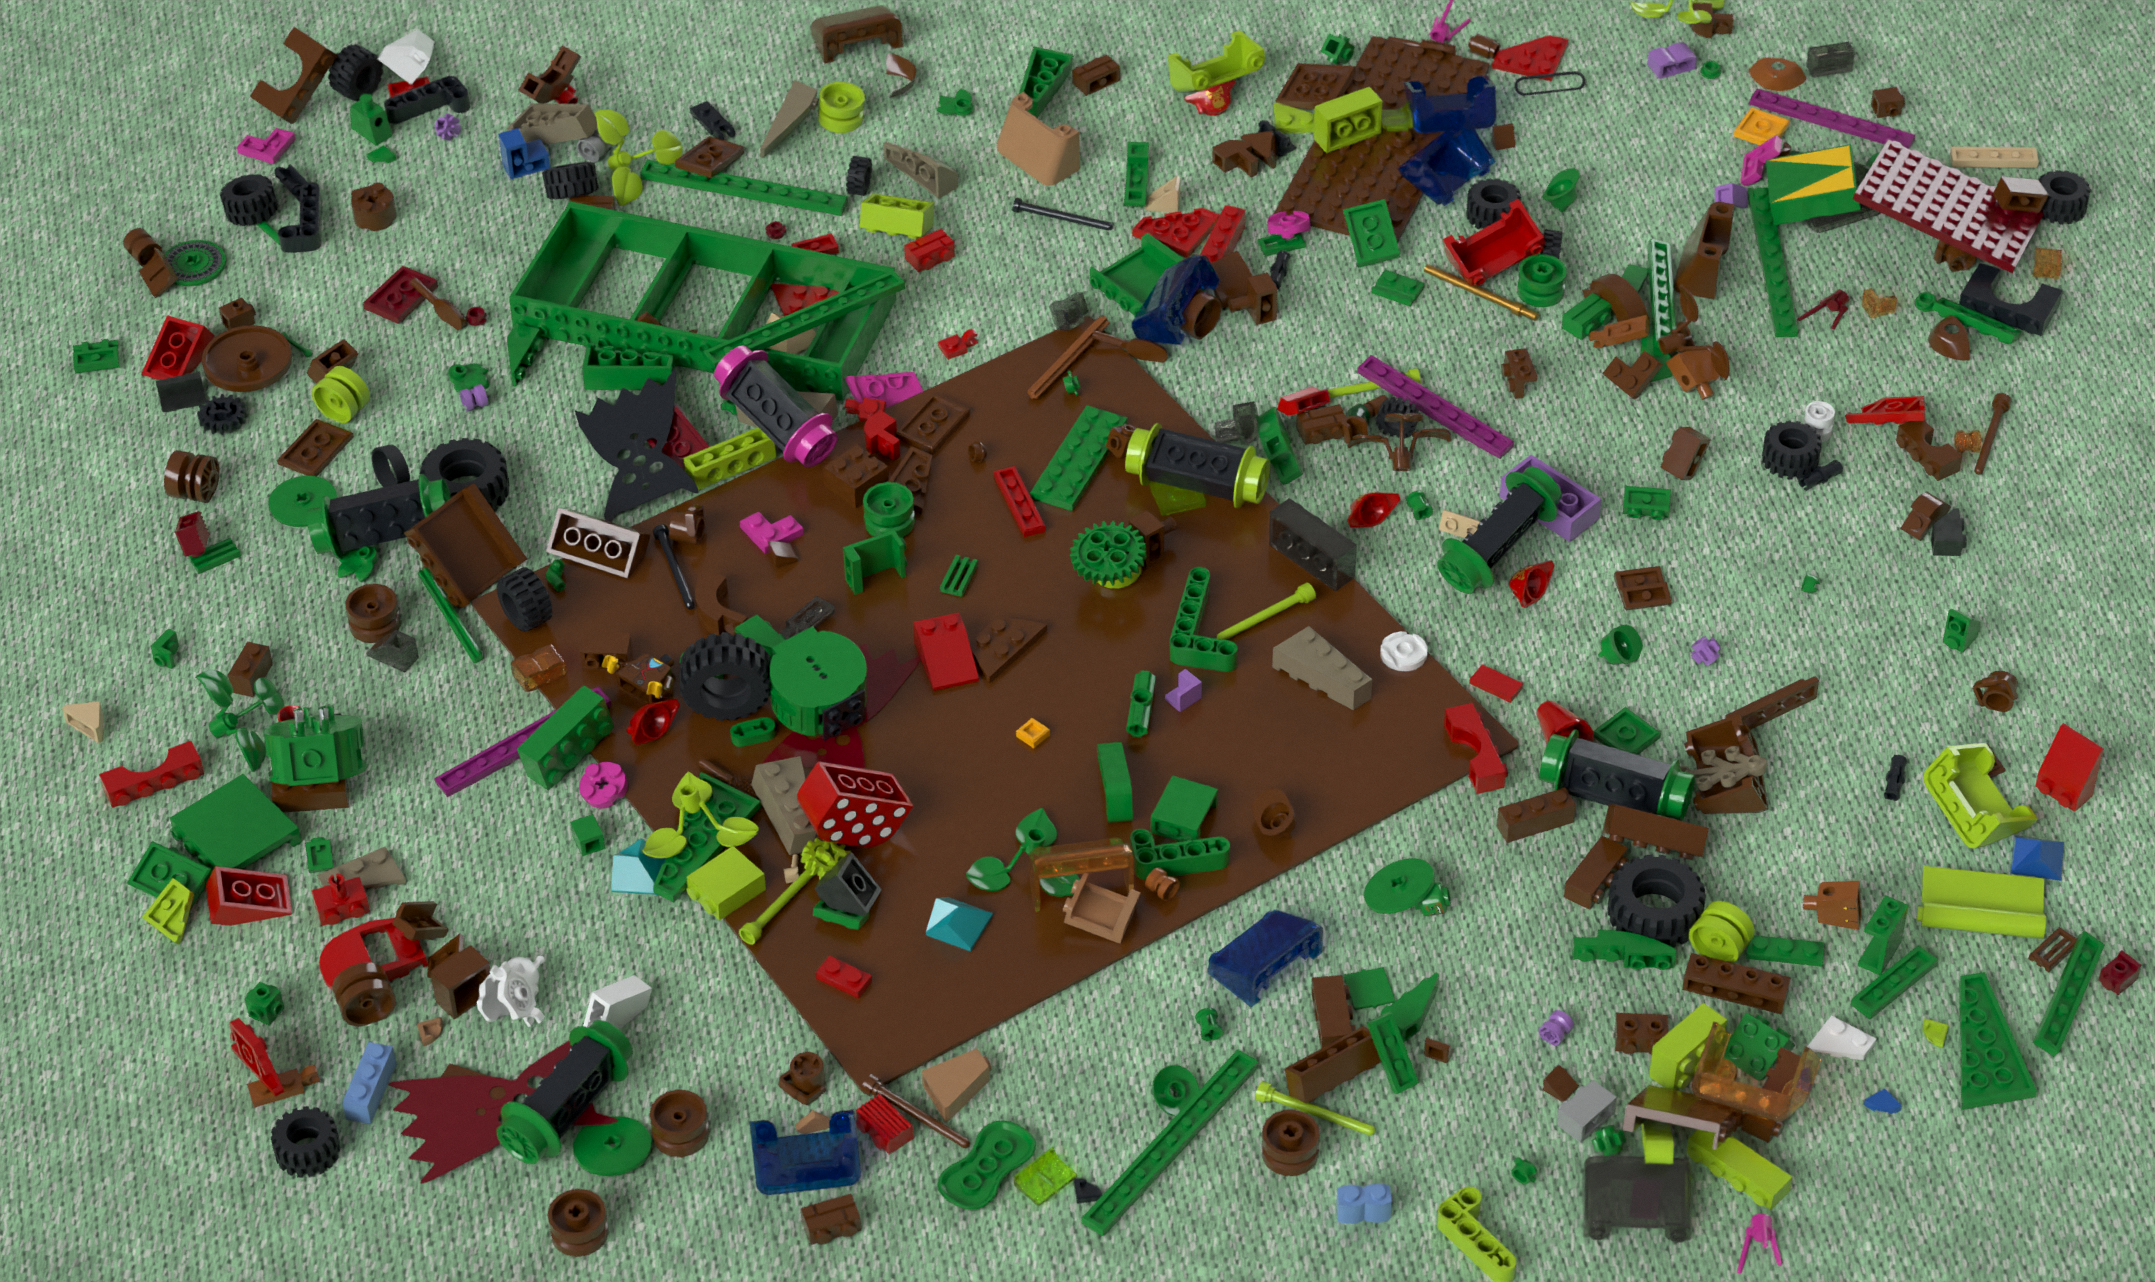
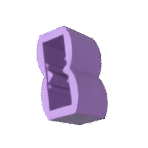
M1680 42L1672 44L1667 48L1659 47L1648 53L1647 65L1659 79L1694 70L1697 57L1685 43Z

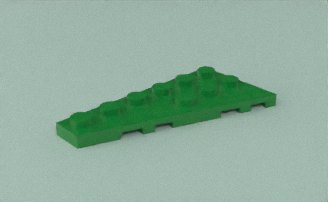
M703 772L700 773L699 779L706 781L713 791L712 796L705 802V805L719 825L723 826L724 821L731 817H742L750 820L761 808L760 800ZM701 807L696 813L685 811L683 833L681 836L686 838L687 844L680 853L666 858L653 885L654 893L673 903L688 888L687 876L714 859L725 847L717 841L716 835L720 830L715 828Z

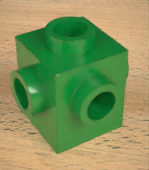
M1329 33L1320 52L1327 55V60L1336 65L1339 62L1346 64L1352 58L1355 46L1349 43V38L1341 34L1336 37Z
M260 981L247 993L245 998L249 1017L269 1026L284 1009L281 991L273 985H267Z

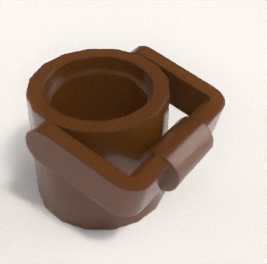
M1941 240L1938 242L1933 257L1937 264L1947 262L1949 269L1953 272L1968 270L1976 262L1975 256Z
M694 504L685 512L675 511L669 527L670 540L699 545L706 529L704 506Z
M1994 671L1988 677L1976 681L1973 691L1981 707L1985 706L1990 710L2007 712L2013 707L2014 700L2018 699L2016 692L2018 681L2009 672ZM1982 687L1985 688L1984 694H1982V691L1980 689Z
M803 1052L794 1056L790 1063V1070L779 1077V1087L803 1105H809L826 1092L822 1058L813 1052Z

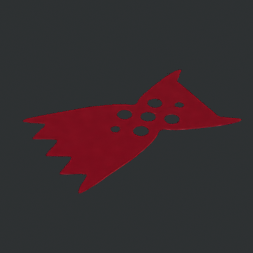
M866 643L858 647L866 661L867 701L865 720L859 725L852 726L839 734L849 736L850 742L844 746L838 745L835 742L836 737H831L824 741L823 734L815 740H809L805 735L793 731L765 758L762 764L800 756L802 766L814 768L817 762L865 769L862 741L857 732V727L870 720L890 701L921 660L920 656L901 665L893 648L880 657L873 659ZM823 748L826 750V754L819 755L817 751Z
M570 1041L560 1045L534 1062L515 1080L490 1076H451L410 1079L388 1083L391 1087L410 1092L402 1102L393 1108V1111L417 1116L401 1132V1135L425 1140L409 1156V1159L434 1163L420 1183L423 1184L436 1179L499 1145L500 1141L496 1131L501 1125L498 1117L501 1114L502 1107L508 1102H513V1098L518 1094L531 1096L536 1089L528 1086V1079L532 1076L547 1078L552 1073L556 1063L559 1060H563L569 1054L571 1049ZM498 1086L504 1088L506 1093L503 1098L496 1100L490 1097L489 1092L492 1088ZM592 1103L573 1125H605L618 1122V1120L597 1113ZM484 1108L486 1112L480 1116L476 1114V1110Z

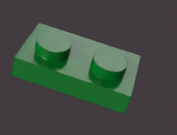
M1625 486L1622 514H1627L1630 518H1640L1641 515L1650 516L1653 520H1663L1664 517L1669 518L1671 489Z

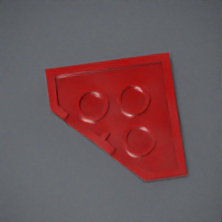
M1548 35L1500 50L1493 60L1492 69L1524 76L1556 73L1568 46L1569 39ZM1544 77L1538 79L1552 81L1553 77Z
M1196 208L1191 213L1182 214L1181 211L1166 213L1164 217L1155 219L1152 216L1143 217L1132 229V236L1141 239V236L1149 233L1176 254L1188 258L1213 230L1220 214L1204 208Z

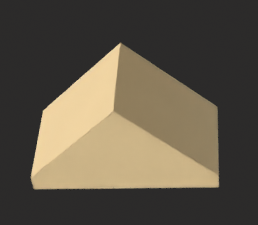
M1177 175L1149 194L1145 210L1169 213L1178 212L1180 204V177Z
M100 701L70 704L62 707L66 723L97 743L103 741V712Z

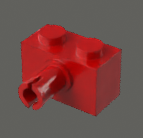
M337 873V881H335L334 875H331L328 879V886L311 890L321 926L335 925L341 920L352 917L359 918L370 912L360 876L345 880L342 874Z

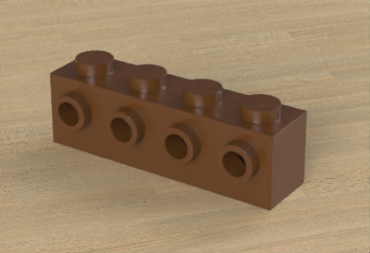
M1609 804L1602 833L1610 835L1609 840L1623 843L1624 839L1633 841L1632 846L1647 849V845L1656 847V852L1670 855L1671 851L1679 852L1680 858L1693 860L1694 856H1703L1709 828L1620 805Z
M1691 953L1684 974L1682 990L1782 1015L1789 992L1791 977Z
M1362 1026L1284 1068L1289 1096L1304 1103L1312 1102L1316 1097L1334 1090L1336 1086L1354 1079L1356 1075L1365 1070H1370L1380 1063L1381 1060L1369 1028Z

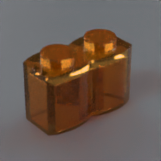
M546 645L538 648L532 654L517 657L511 662V671L513 677L524 691L530 692L542 687L545 683L563 678L567 674V665L564 658L553 645Z

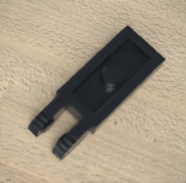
M708 101L690 108V114L710 135L724 140L725 138L722 133L724 130L731 138L736 136L734 127Z

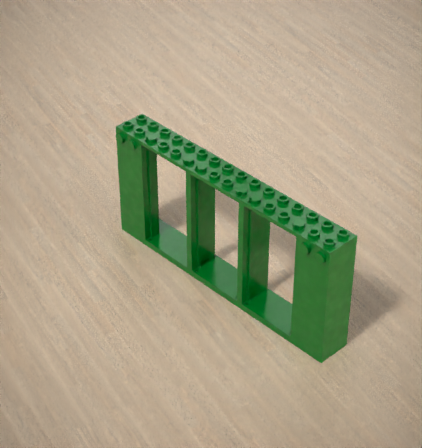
M570 201L509 296L513 327L515 324L538 328L540 329L541 337L587 346V342L595 343V347L604 348L605 345L614 346V350L625 351L626 348L634 349L638 354H643L647 351L673 355L674 365L714 373L715 370L704 360L703 351L745 334L774 281L792 285L823 286L841 293L892 270L895 271V268ZM613 248L666 258L630 319L578 308ZM694 264L752 276L717 338L636 321L642 314L648 312L660 323ZM896 293L820 325L804 356L768 348L764 349L763 351L768 354V364L798 392L835 394L836 400L843 401L849 391L845 377L857 376L896 301Z

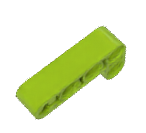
M1474 1187L1460 1189L1439 1205L1437 1215L1438 1229L1494 1282H1512L1516 1271L1515 1256L1476 1220L1481 1210L1482 1196L1480 1191Z

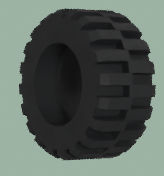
M462 438V440L458 441L455 439L449 440L447 444L442 443L438 445L436 450L432 449L428 453V457H425L421 464L420 474H424L429 481L444 479L451 497L463 488L475 483L494 512L497 511L498 505L502 506L509 494L510 485L505 457L498 448L493 447L492 444L486 441L483 443L480 439L476 438L473 440L468 438ZM464 476L478 477L464 483L451 482Z
M722 632V635L714 633L708 635V638L704 639L702 637L695 641V644L692 643L681 657V696L684 698L687 706L691 707L697 714L702 713L703 717L709 719L713 717L719 721H723V719L732 721L738 717H748L751 712L756 713L761 709V706L763 707L766 704L768 697L771 695L770 656L759 643L755 644L754 639L750 637L744 638L742 634L735 633V635H729V632ZM731 674L739 677L734 679H717L713 676Z
M1645 855L1642 859L1639 857L1634 858L1630 861V864L1628 862L1623 864L1612 878L1607 908L1608 915L1610 916L1609 921L1613 927L1616 926V931L1646 936L1675 948L1677 942L1681 945L1688 942L1691 927L1704 911L1706 899L1705 886L1700 876L1695 871L1692 872V868L1686 863L1684 865L1681 864L1679 859H1668L1666 855H1659V857ZM1657 894L1671 899L1676 905L1657 909L1642 904L1637 898L1644 895Z

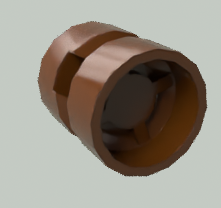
M142 228L131 230L123 240L124 248L143 267L154 257V248L163 253L162 247Z

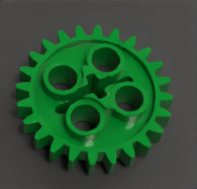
M1103 521L1101 527L1094 523V529L1090 530L1086 527V534L1078 533L1079 540H1073L1074 546L1070 547L1073 569L1077 570L1078 576L1084 575L1085 581L1092 578L1094 585L1101 581L1102 586H1105L1106 582L1110 581L1113 586L1117 579L1124 583L1123 577L1126 576L1132 579L1131 572L1139 573L1138 567L1144 566L1143 560L1146 559L1147 551L1143 536H1139L1138 530L1133 531L1132 525L1124 528V522L1115 526V521H1112L1110 525H1106V522Z

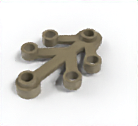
M1731 746L1725 750V755L1728 761L1738 762L1737 764H1732L1718 758L1714 750H1706L1701 754L1702 761L1705 765H1712L1714 767L1690 770L1687 766H1681L1680 768L1681 771L1695 774L1698 789L1705 791L1720 780L1723 787H1731L1746 775L1761 776L1766 772L1768 764L1764 757L1758 755L1748 757L1740 753L1739 747Z

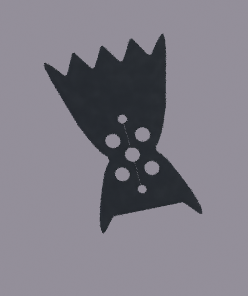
M675 369L670 373L663 386L647 378L639 395H635L629 390L622 388L614 405H610L604 400L597 398L590 415L575 411L579 427L595 451L609 464L618 468L605 508L604 518L606 521L612 522L618 513L680 488L693 493H699L698 487L691 477L672 458L661 453L668 438L673 419L676 389ZM633 433H638L636 439H631L630 436ZM650 438H655L657 440L656 446L646 449L644 443ZM621 450H630L628 458L624 460L617 458V454ZM641 455L646 457V462L643 465L635 466L633 464L636 457ZM661 462L663 467L659 472H650V466L653 463ZM634 473L636 478L633 482L629 484L623 483L622 479L626 474ZM644 483L650 484L647 489H642Z

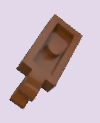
M1647 315L1605 325L1604 330L1591 332L1589 340H1598L1594 341L1593 348H1602L1604 344L1611 346L1634 339H1641L1649 334V319Z
M309 1065L301 1073H298L297 1068L277 1074L285 1092L276 1097L260 1080L248 1083L247 1087L253 1106L256 1108L305 1093L303 1087L318 1083L320 1079L316 1065Z

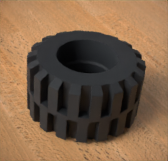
M350 44L347 48H342L340 53H337L336 59L329 68V84L338 93L352 101L358 102L361 95H371L378 88L384 71L382 69L383 63L378 60L379 56L361 45Z
M593 162L570 163L551 167L542 172L546 196L549 199L582 196L596 192L599 189L596 167Z
M2066 170L2049 171L2047 174L2040 176L2038 180L2048 194L2041 209L2043 210L2042 213H2044L2042 219H2049V222L2053 224L2056 221L2059 225H2063V222L2072 224L2073 220L2075 222L2080 221V218H2083L2087 211L2091 191L2089 183L2082 176Z
M260 174L243 175L232 179L221 189L220 198L226 218L230 223L233 222L234 225L251 226L268 220L270 216H273L276 213L275 211L278 210V201L272 181L266 176Z
M1488 178L1485 181H1478V184L1474 183L1472 188H1469L1467 195V220H1469L1471 225L1475 224V228L1478 230L1501 220V213L1505 212L1507 214L1511 210L1509 203L1518 198L1521 201L1520 190L1515 188L1516 186L1513 183L1509 184V181H1502L1498 178Z
M1799 421L1778 422L1777 426L1772 425L1770 430L1766 431L1762 451L1764 467L1766 469L1770 468V473L1773 475L1778 473V477L1788 476L1790 480H1793V477L1799 479L1803 475L1813 472V469L1818 467L1822 446L1820 434H1817L1814 428H1809L1810 425L1806 423L1801 424Z
M523 567L497 581L496 588L500 605L507 618L517 629L526 632L552 618L553 611L549 594L542 581L531 569Z
M305 1106L301 1110H298V1108L292 1109L291 1113H284L282 1115L283 1119H278L275 1122L276 1127H272L271 1142L275 1159L282 1171L286 1170L287 1174L291 1176L296 1172L299 1178H303L304 1174H308V1177H314V1172L317 1171L319 1174L325 1172L324 1167L330 1169L333 1166V1160H338V1152L341 1151L338 1131L333 1117H329V1113L325 1110L320 1112V1108L314 1107L309 1109V1106ZM315 1138L314 1141L308 1144H296L302 1139Z

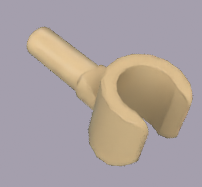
M794 854L792 857L791 868L784 869L786 883H792L799 877L797 866L799 856L797 854Z

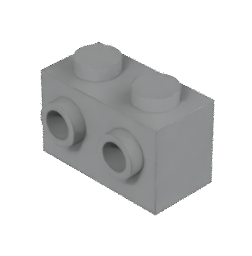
M1592 1080L1586 1086H1581L1575 1093V1096L1569 1101L1566 1100L1559 1106L1557 1126L1581 1143L1615 1114L1617 1097Z

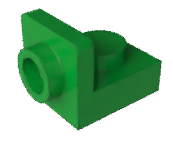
M168 628L151 645L153 660L160 667L166 666L170 669L175 667L173 655L179 647L175 631Z
M317 837L305 843L309 874L328 871L334 868L330 839L325 840L324 837Z

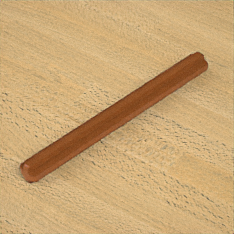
M1106 316L1098 317L1028 389L1027 394L1030 395L1031 399H1038L1095 340L1092 339L1094 330L1103 332L1109 326L1110 322Z

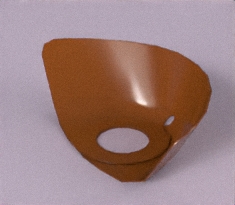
M1765 57L1757 60L1749 68V73L1755 82L1768 90H1790L1800 86L1807 80L1798 64L1782 58ZM1774 62H1781L1785 65V68L1776 70L1772 67V64Z

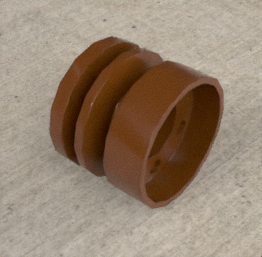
M1185 282L1175 288L1169 296L1164 309V320L1167 324L1183 330L1189 336L1201 340L1216 326L1222 310L1221 301L1219 298L1207 292H1202L1200 288Z
M175 450L168 459L165 468V493L169 497L189 498L191 501L209 503L219 482L220 467L217 458L202 454L195 456L191 452Z

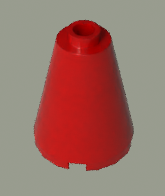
M1552 700L1546 701L1538 707L1536 715L1546 744H1548L1552 734L1568 737L1573 730L1579 731L1580 739L1593 742L1594 732L1591 726L1579 716Z

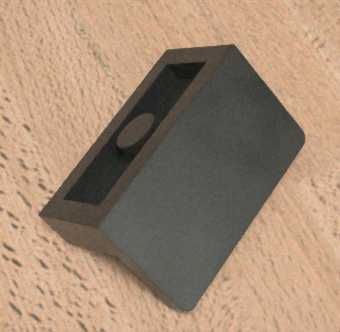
M200 372L156 381L163 413L205 405L204 400H206Z

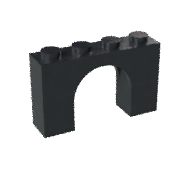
M1979 263L1961 292L1959 304L2011 327L2024 330L2029 334L2042 336L2060 306L2063 290L2042 283L2030 301L2022 304L2007 303L1998 299L1993 294L1998 284L2000 269Z

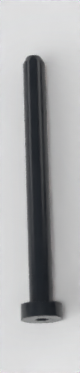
M1016 197L1013 203V212L1019 213L1021 210L1110 231L1113 229L1111 222L1024 203L1021 198Z
M664 524L658 525L653 529V535L661 543L686 608L691 610L695 604L669 541V529Z

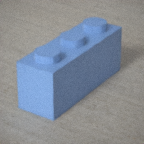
M368 1042L342 1102L346 1120L366 1124L372 1123L396 1066L393 1046Z

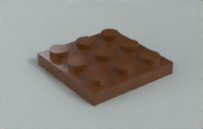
M1298 63L1275 101L1276 103L1294 108L1315 109V106L1344 95L1356 74L1355 66Z

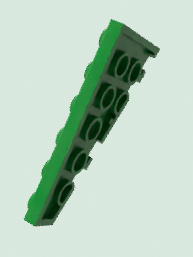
M1985 972L1960 976L1961 1110L2035 1098L2037 1089Z

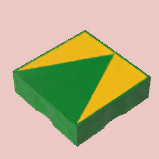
M1851 144L1766 160L1769 200L1774 226L1813 217L1830 216L1860 210V203L1852 200L1858 188Z

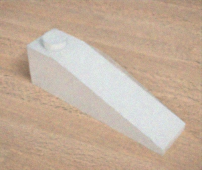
M417 29L385 46L378 60L409 84H412L426 68L431 58L434 41Z

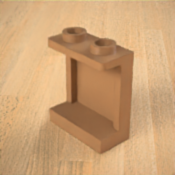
M1084 872L1081 880L1076 879L1071 890V893L1074 894L1073 897H1068L1063 908V912H1066L1064 923L1120 944L1137 907L1140 892L1131 889L1128 897L1088 883L1089 874Z

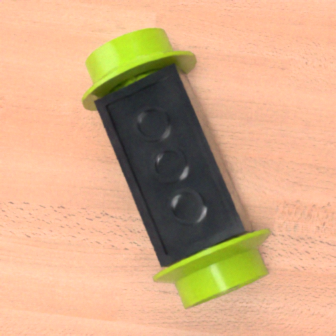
M1156 423L1150 431L1140 428L1135 429L1128 445L1125 468L1126 472L1139 475L1140 483L1143 486H1147L1150 481L1232 500L1234 507L1239 509L1245 501L1256 504L1261 502L1269 480L1270 460L1256 456L1255 447L1251 445L1245 449L1162 429L1161 424Z

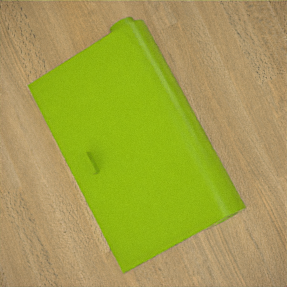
M1923 866L1921 906L1917 907L1916 921H1921V926L2044 939L2046 929V915L2043 914L2044 878Z

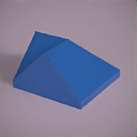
M2014 835L2011 874L2061 881L2064 842Z

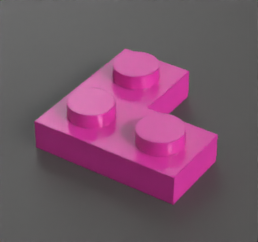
M275 128L266 140L247 135L236 147L237 153L275 164L294 142L295 134Z
M1777 135L1744 155L1740 183L1743 186L1757 183L1762 178L1763 166L1766 160L1778 157L1781 152L1782 140Z
M757 512L740 521V528L765 554L769 552L768 541L788 543L804 535L803 527L791 515L770 524L760 512Z

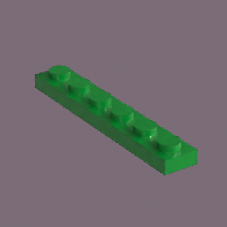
M2086 931L2080 933L2032 1042L2053 1057L2059 1053L2105 946V944Z

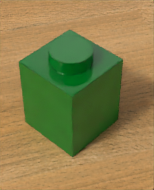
M593 814L570 822L572 837L582 857L605 849L603 833Z

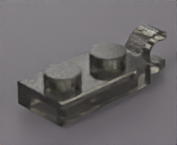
M818 596L814 597L786 621V628L780 634L787 640L812 626L816 629L835 613V606Z

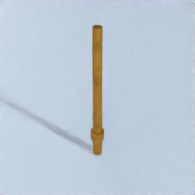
M1429 264L1424 268L1425 273L1509 309L1514 315H1522L1533 321H1536L1539 317V313L1526 308L1525 304L1518 301L1512 302L1481 287L1471 286L1465 280Z

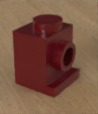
M2121 950L2116 958L2101 969L2098 981L2101 982L2105 989L2112 990L2119 995L2138 980L2142 965Z

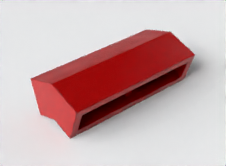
M1312 386L1280 397L1277 410L1290 416L1330 403L1328 389L1319 390Z

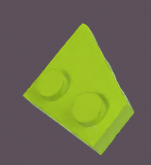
M1273 103L1275 131L1279 130L1281 133H1314V113L1280 103Z
M172 878L142 918L179 945L182 942L194 893Z

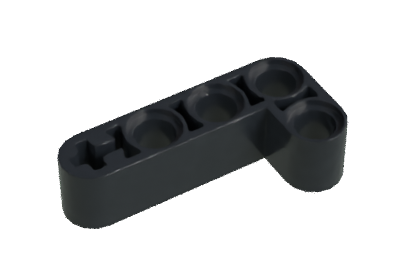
M455 76L443 77L389 98L384 102L387 119L391 124L402 123L445 105H448L455 113H465L470 109L468 90Z
M308 182L300 188L299 225L284 226L278 230L280 248L285 253L316 251L321 247L322 199L317 183Z

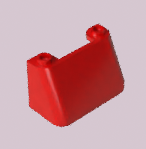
M1519 198L1509 203L1511 210L1507 214L1505 212L1501 213V220L1466 239L1463 235L1459 236V240H1456L1453 235L1442 239L1446 257L1469 285L1480 286L1494 275L1529 256L1542 252L1545 245L1544 236Z

